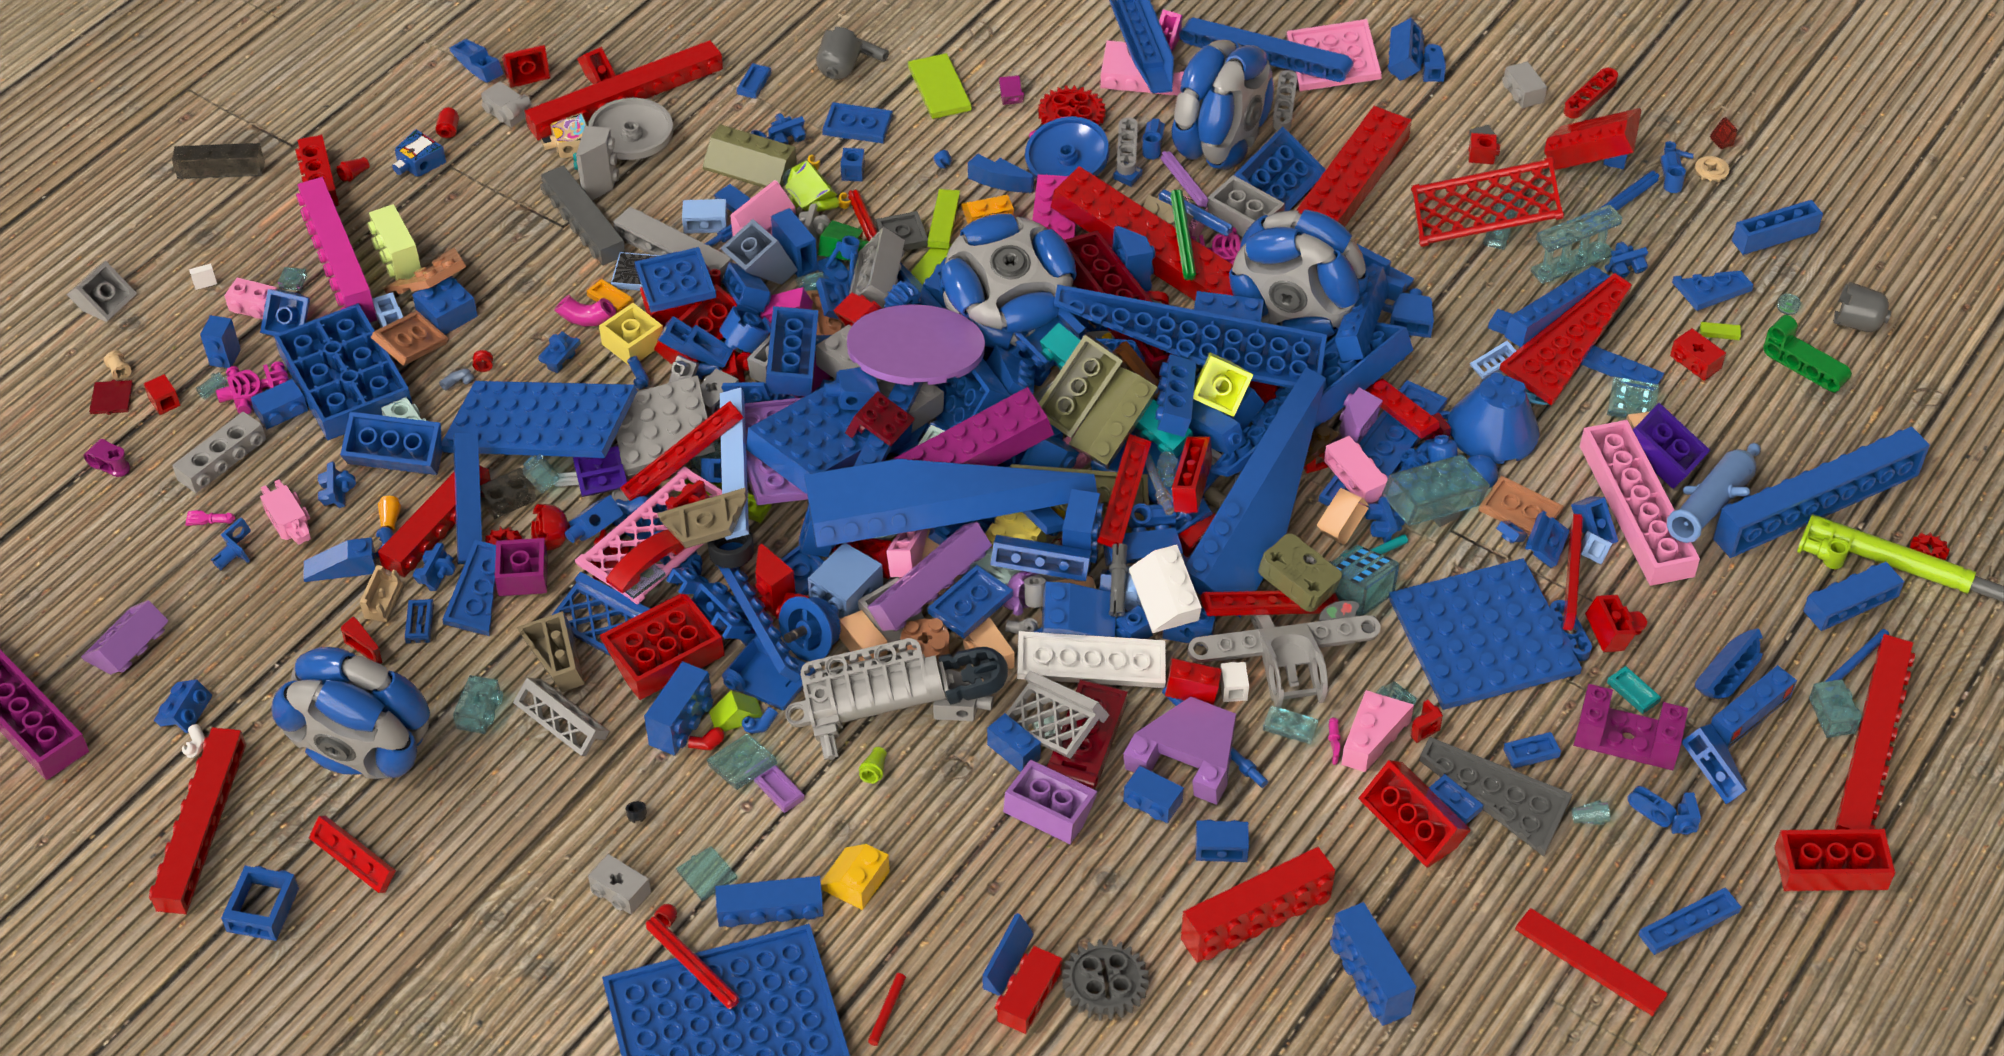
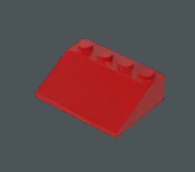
M1632 109L1560 126L1547 138L1544 153L1547 158L1552 157L1554 159V170L1634 153L1641 109Z
M678 594L600 635L603 644L624 680L639 700L663 689L682 661L701 669L725 656L722 636L687 594Z

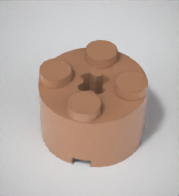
M918 619L906 622L900 640L907 638L917 640L925 658L936 655L938 662L939 656L950 654L949 632L940 619ZM912 645L907 646V650H917Z

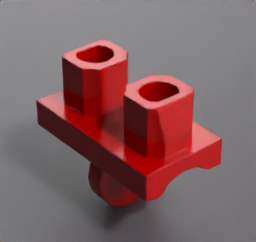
M733 350L726 365L723 367L726 369L721 371L737 378L739 383H744V371H749L747 358L751 353L745 351L740 353Z
M698 480L693 485L688 483L683 487L682 493L679 496H671L665 501L667 509L670 510L710 497L705 490L704 481Z

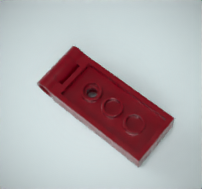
M1080 680L1076 692L1097 701L1109 716L1104 723L1097 721L1071 759L1053 751L1047 768L1096 790L1127 705L1128 692ZM1068 710L1066 717L1070 716V710ZM1088 718L1076 721L1077 728L1083 726ZM1071 723L1062 726L1061 734L1071 730ZM1072 737L1062 741L1063 748L1067 749L1072 742Z

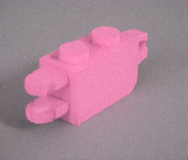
M280 480L274 481L276 490L271 492L266 485L261 487L263 495L260 498L264 511L281 539L289 540L292 538L298 545L309 541L311 537L307 521L310 520V516L305 507L301 508L299 506L301 503L296 492L291 493L287 485L284 486Z

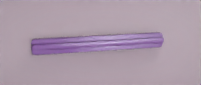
M1163 151L1160 157L1161 161L1199 208L1202 206L1204 208L1207 207L1209 202L1207 196L1170 151Z

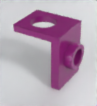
M1020 76L999 77L1002 105L1023 103L1024 92L1021 91Z

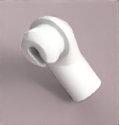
M197 724L188 728L192 741L186 742L187 747L184 745L182 747L183 754L189 758L197 757L203 750L205 736L201 727Z

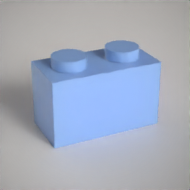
M726 199L683 200L682 222L684 234L718 233L727 227Z

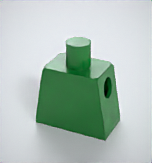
M832 220L820 235L818 255L830 257L836 248V243L838 241L842 242L845 236H853L859 240L858 253L869 241L862 240L863 231L861 229ZM840 251L838 252L837 256L835 257V258H837V259H843V260H849V261H850V259L844 258V257L841 255L842 253H841Z

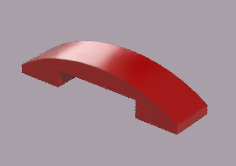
M668 529L656 533L628 552L608 574L606 582L623 594L640 582V574L670 552L678 555L686 548Z

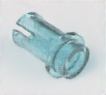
M212 373L210 379L196 387V391L199 392L198 394L203 399H207L215 390L224 388L227 381L221 373Z

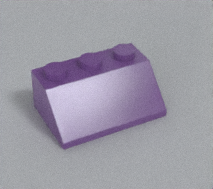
M149 600L130 607L81 658L108 674L118 671L123 673L131 666L132 662L130 660L135 655H141L149 647L147 643L152 638L155 640L165 631L163 626L168 620Z
M1030 760L1006 790L1003 812L1071 844L1083 828L1097 796V791Z

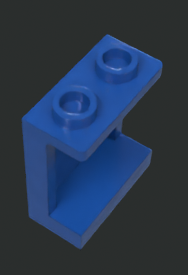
M1058 308V316L1055 319L1035 329L1029 336L1025 337L1031 331L1015 333L1017 339L1015 344L1022 352L1027 351L1032 356L1030 358L1038 368L1042 366L1046 371L1054 366L1056 362L1054 360L1049 361L1043 356L1040 341L1058 323L1080 340L1084 335H1087L1086 328L1070 312Z

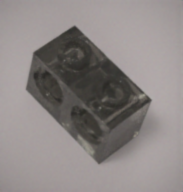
M521 467L480 485L481 500L494 520L536 501L534 485Z

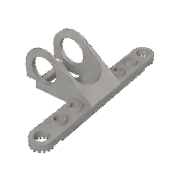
M1364 615L1196 637L1189 643L1188 656L1197 663L1262 656L1271 701H1274L1275 709L1281 708L1284 699L1317 695L1319 703H1324L1328 692V680L1325 661L1319 648L1374 640L1380 632V623L1375 617ZM1363 623L1372 624L1374 632L1365 633L1361 625ZM1198 644H1202L1205 646L1207 653L1198 655L1194 652L1193 648ZM1317 663L1320 671L1321 685L1318 678ZM1308 664L1313 688L1284 692L1279 667H1285L1289 685L1293 687L1299 686L1295 665ZM1274 671L1276 676L1277 689L1274 680Z

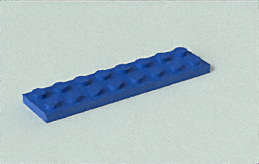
M1408 380L1399 390L1430 415L1442 411L1447 403L1446 397ZM1384 410L1359 442V445L1367 457L1374 461L1375 466L1380 472L1384 473L1388 480H1390L1401 466V455L1409 448H1414L1421 438ZM1334 475L1319 495L1318 502L1329 506L1340 488L1349 490Z

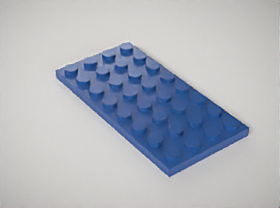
M475 381L442 441V452L454 453V433L478 434L479 454L605 458L638 390L632 384Z

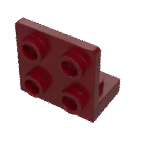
M877 391L853 417L845 434L853 438L858 432L862 434L867 429L883 442L892 446L915 419Z

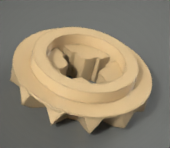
M1714 156L1700 158L1694 168L1696 175L1701 176L1702 180L1707 179L1709 182L1714 180L1718 183L1721 179L1726 180L1730 170L1724 160Z

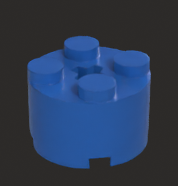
M737 304L736 307L733 306L719 331L726 339L725 344L734 350L739 348L752 354L770 334V321L766 317L763 320L758 317L757 314L759 312L743 304Z

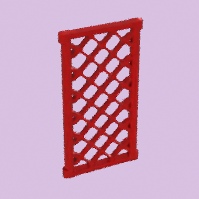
M1552 157L1544 158L1542 161L1424 185H1411L1419 230V245L1421 247L1429 246L1430 243L1551 219L1560 220L1564 219L1565 215L1560 203L1554 171V159ZM1549 168L1551 177L1542 175L1543 169ZM1531 172L1534 176L1529 181H1524L1520 179L1521 173ZM1510 176L1512 179L1507 186L1498 183L1502 177ZM1538 178L1546 181L1542 187L1532 184ZM1488 180L1491 184L1486 190L1477 187L1479 182ZM1515 183L1525 185L1519 192L1510 189ZM1552 184L1554 193H1549L1545 189ZM1467 185L1470 189L1465 194H1460L1456 192L1457 186ZM1494 187L1503 190L1498 196L1489 193ZM1446 189L1448 192L1442 199L1434 196L1438 190ZM1527 189L1537 191L1531 198L1523 195ZM1473 191L1482 194L1477 200L1468 198ZM1424 193L1427 198L1422 203H1419L1418 194ZM1506 193L1515 195L1510 202H1506L1501 198ZM1540 195L1549 197L1544 204L1535 201ZM1451 196L1460 198L1454 205L1446 202ZM1485 197L1494 200L1489 206L1480 204ZM1518 199L1527 201L1523 208L1514 206ZM1430 200L1439 203L1434 209L1425 206ZM1552 201H1556L1557 209L1550 210L1547 206ZM1463 202L1472 204L1467 211L1458 208ZM1498 203L1506 206L1503 209V211L1499 213L1492 210V208ZM1531 205L1540 208L1538 213L1531 215L1526 210ZM1442 206L1451 209L1446 215L1437 212ZM1475 208L1484 210L1479 217L1470 214ZM1510 209L1518 212L1516 218L1507 219L1504 215ZM1421 210L1429 213L1425 219L1421 217ZM1454 212L1463 215L1458 221L1449 219ZM1487 214L1496 216L1495 222L1486 224L1483 218ZM1433 216L1441 219L1437 225H1431L1427 222ZM1466 218L1475 221L1473 226L1466 228L1461 223ZM1445 222L1454 225L1451 231L1442 232L1439 228ZM1423 227L1432 229L1430 235L1424 236Z

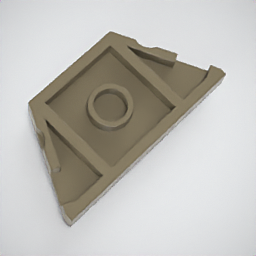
M741 488L657 513L661 523L685 548L693 547L732 535L747 501L748 492L746 488Z

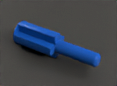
M732 224L717 233L718 236L704 244L712 247L720 241L724 243L733 237Z

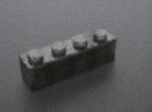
M260 143L174 146L172 157L177 179L263 176L265 164Z

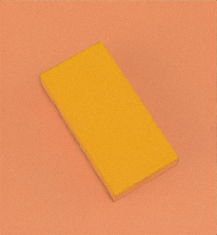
M603 279L586 291L587 296L596 302L601 298L609 300L614 305L616 314L634 303V299Z

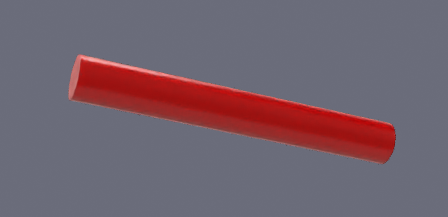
M896 973L868 1039V1043L873 1046L878 1045L905 982L906 976L902 973Z

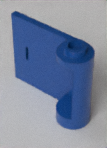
M757 634L722 674L723 683L727 688L757 698L783 711L803 689L801 678L795 683L779 674ZM794 658L798 662V669L801 672V668L806 662ZM810 668V673L806 674V676H811L817 671L814 668Z

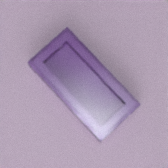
M774 763L753 776L754 782L784 813L805 800L804 794Z

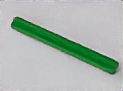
M1174 189L1171 191L1170 197L1183 277L1185 280H1194L1196 269L1183 192L1180 189Z

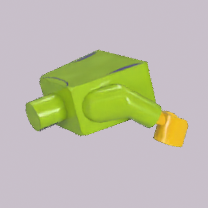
M809 155L808 161H803L792 167L785 188L791 195L789 199L795 206V210L800 206L803 210L809 211L810 204H817V212L838 207L847 209L850 206L851 200L843 201V199L847 198V193L842 192L839 198L836 197V192L818 171L820 160L814 162V155Z

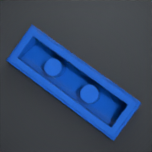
M1016 913L983 973V989L998 996L1003 994L1033 937L1031 928L1021 914Z

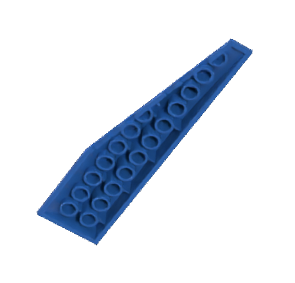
M900 262L901 269L897 274L898 282L907 281L916 286L921 293V302L918 305L943 308ZM982 358L978 366L968 374L960 378L956 376L948 378L945 383L934 384L944 392L943 412L936 416V419L944 421L952 428L1011 395Z
M1057 284L1054 306L1176 356L1196 361L1198 365L1204 366L1211 352L1252 373L1251 381L1287 388L1294 387L1306 367L1320 375L1322 374L1327 334Z
M1307 367L1304 369L1185 566L1196 593L1202 595L1203 592L1256 591L1264 577L1259 574L1258 568L1263 554L1287 534L1326 378Z

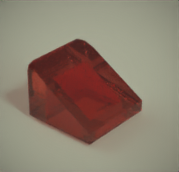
M1724 117L1711 133L1710 139L1720 149L1733 146L1738 129Z

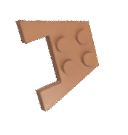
M452 248L438 256V259L432 262L433 266L420 268L414 272L415 276L412 278L398 279L383 289L386 294L396 291L398 294H402L410 289L411 291L428 289L464 269L466 266L457 250Z

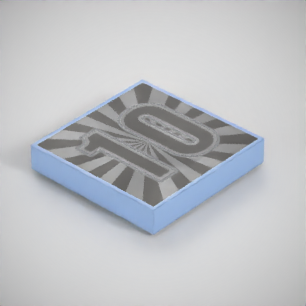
M620 252L611 285L618 289L640 291L642 286L635 268V261L661 255Z

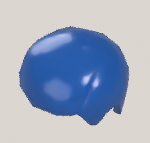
M1473 455L1462 464L1461 474L1468 485L1474 483L1478 489L1484 490L1492 487L1498 480L1496 463L1488 456Z

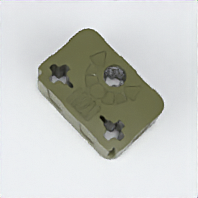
M1294 534L1284 535L1276 544L1266 550L1258 568V572L1262 577L1301 608L1309 612L1316 610L1336 592L1342 577V573L1337 567L1333 566Z

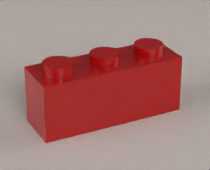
M1033 946L1029 954L1025 953L1019 965L1020 970L1017 975L1013 974L1008 982L1007 992L1005 995L1001 994L996 1002L997 1022L1027 1034L1062 973L1063 958L1036 946Z

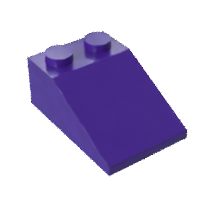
M1660 403L1633 429L1655 473L1672 489L1687 477L1710 452L1706 445Z

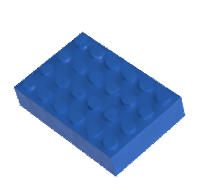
M359 303L274 335L279 355L294 382L303 393L305 401L327 441L345 434L350 412L383 416L382 407L407 397L412 405L409 388L388 352L371 338L375 330Z
M822 387L749 427L746 450L807 494L804 475L854 466L870 431L866 429L862 434L858 432L853 438L845 434L858 411L841 409L837 397H824ZM913 423L892 445L889 453L910 442Z

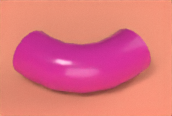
M567 295L554 308L556 313L570 323L584 327L599 326L616 314L614 305L605 298H601L594 304L585 305L576 301L572 296Z

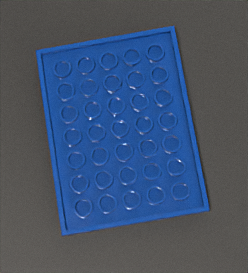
M810 924L694 953L738 995L739 1003L733 1009H728L677 958L602 977L621 1056H850Z

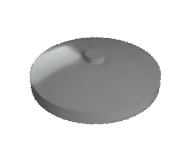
M624 98L609 102L600 107L589 121V126L610 128L611 137L615 138L613 151L617 153V159L635 160L654 155L667 146L673 135V122L669 112L660 104L642 98Z

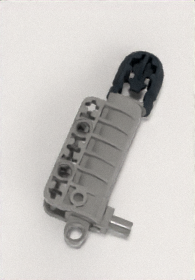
M912 638L898 640L805 663L801 668V679L806 700L790 704L786 709L785 716L793 727L812 725L816 740L821 742L824 760H833L839 757L835 738L840 737L838 729L843 728L842 723L946 698L950 705L960 703L963 698L969 701L992 695L1004 686L1008 677V666L1003 655L989 647H976L959 651L954 656L950 654L939 656L938 662L936 655L925 658L917 640ZM912 645L917 650H907V646ZM894 648H898L900 652L896 653ZM886 650L893 653L879 657L880 653ZM863 656L864 661L858 662V657ZM850 659L851 664H847L846 660ZM835 662L844 664L843 666L831 668V665ZM961 666H966L965 669L960 670L962 680L971 684L950 689V686L955 683L953 674H948L946 670L952 668L955 670ZM810 668H814L817 671L811 676H806V674L810 673ZM795 709L804 711V716L800 721H793L791 719V713Z

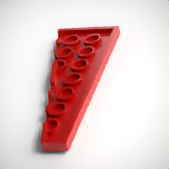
M1614 273L1500 364L1499 370L1509 377L1523 382L1526 389L1552 406L1631 291L1632 284Z

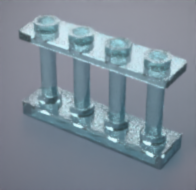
M1607 205L1538 232L1536 240L1544 247L1545 254L1543 263L1531 267L1532 274L1544 284L1612 257L1611 251L1613 250L1606 243L1608 230L1621 225L1623 217L1611 205ZM1598 234L1597 241L1589 244L1590 237ZM1580 241L1579 248L1571 251L1572 243ZM1562 248L1561 255L1553 258L1554 251Z

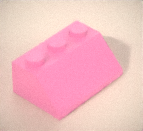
M776 180L731 214L733 236L752 219L772 235V215L788 208L796 215L795 206Z

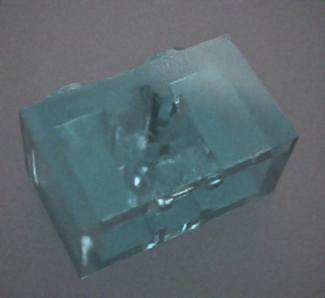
M469 675L453 713L457 729L482 734L486 733L488 726L494 722L495 709L497 705L501 704L503 699V692L500 691L498 680Z
M1843 679L1814 683L1809 700L1826 738L1855 734L1861 722V713L1855 707L1851 691L1846 688Z

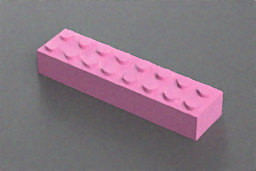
M1628 420L1584 428L1580 448L1649 585L1653 586L1695 577L1700 558L1691 542L1677 541L1670 535L1667 528V517L1675 510Z

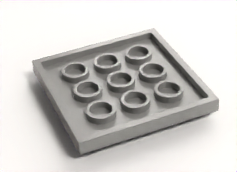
M698 375L637 392L616 435L625 476L642 471L708 418ZM712 442L695 457L715 452L714 443Z

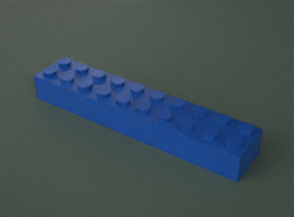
M1911 426L1905 430H1898L1886 438H1880L1868 446H1861L1856 451L1847 455L1843 454L1831 462H1824L1819 467L1810 471L1806 470L1794 478L1785 479L1778 485L1766 487L1761 492L1752 496L1748 495L1734 504H1727L1721 510L1713 540L1729 558H1732L1807 525L1812 514L1826 517L1917 477L1930 444Z

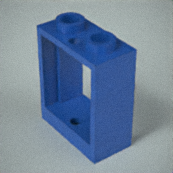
M244 866L221 917L226 931L277 941L299 890L295 875L283 870L279 872L267 870L261 866ZM252 884L281 889L269 917L240 912Z

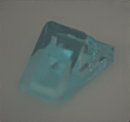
M823 272L797 277L795 280L798 288L803 287L805 291L817 290L816 282L820 277L824 278Z

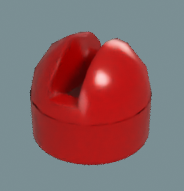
M663 904L656 910L654 916L658 917L667 927H670L677 918V909L672 904Z

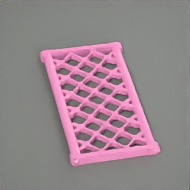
M682 467L674 478L588 552L577 557L575 563L608 584L606 577L613 568H604L606 561L617 560L619 562L626 555L621 554L622 547H636L646 540H638V533L651 532L654 535L655 531L667 530L664 525L656 526L653 524V520L659 517L657 513L653 512L652 508L657 504L666 505L665 501L669 499V493L673 490L682 491L683 487L686 486L684 480L688 479L693 483H696L698 480L704 481L705 490L712 494L709 496L710 498L721 495L722 490L688 468ZM640 518L650 519L651 525L637 527L636 522ZM624 532L635 534V538L632 541H621L620 536ZM703 544L686 548L678 555L670 552L666 555L670 557V561L666 565L655 563L647 570H652L654 575L649 580L640 578V582L636 584L637 590L634 592L629 589L623 595L635 604H639L645 599L646 594L671 573L673 568H677ZM608 546L618 548V554L605 556L603 550ZM590 562H601V568L599 569Z

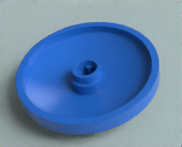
M1063 117L1044 124L1032 134L1026 145L1025 160L1029 172L1034 175L1036 180L1038 174L1069 176L1079 166L1094 176H1098L1108 162L1110 149L1107 136L1099 125L1081 117Z

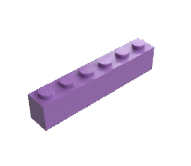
M978 522L964 524L868 606L869 611L882 631H897L906 625L905 621L909 617L919 614L925 603L935 600L939 596L938 592L941 589H946L955 582L954 578L956 576L966 573L971 568L970 564L985 557V551L992 544Z

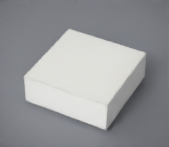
M211 264L189 269L195 290L217 284Z

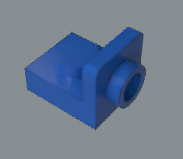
M1694 792L1684 793L1682 802L1678 804V815L1674 816L1671 826L1672 834L1681 833L1687 835L1697 832L1701 816Z

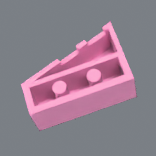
M1366 690L1345 743L1341 765L1366 772L1382 755L1388 744L1397 738L1398 733L1411 723L1414 705Z

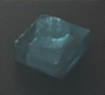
M284 267L278 280L279 288L301 291L307 277L306 269Z

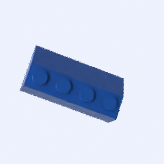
M350 412L340 456L350 465L437 475L442 456L441 423Z

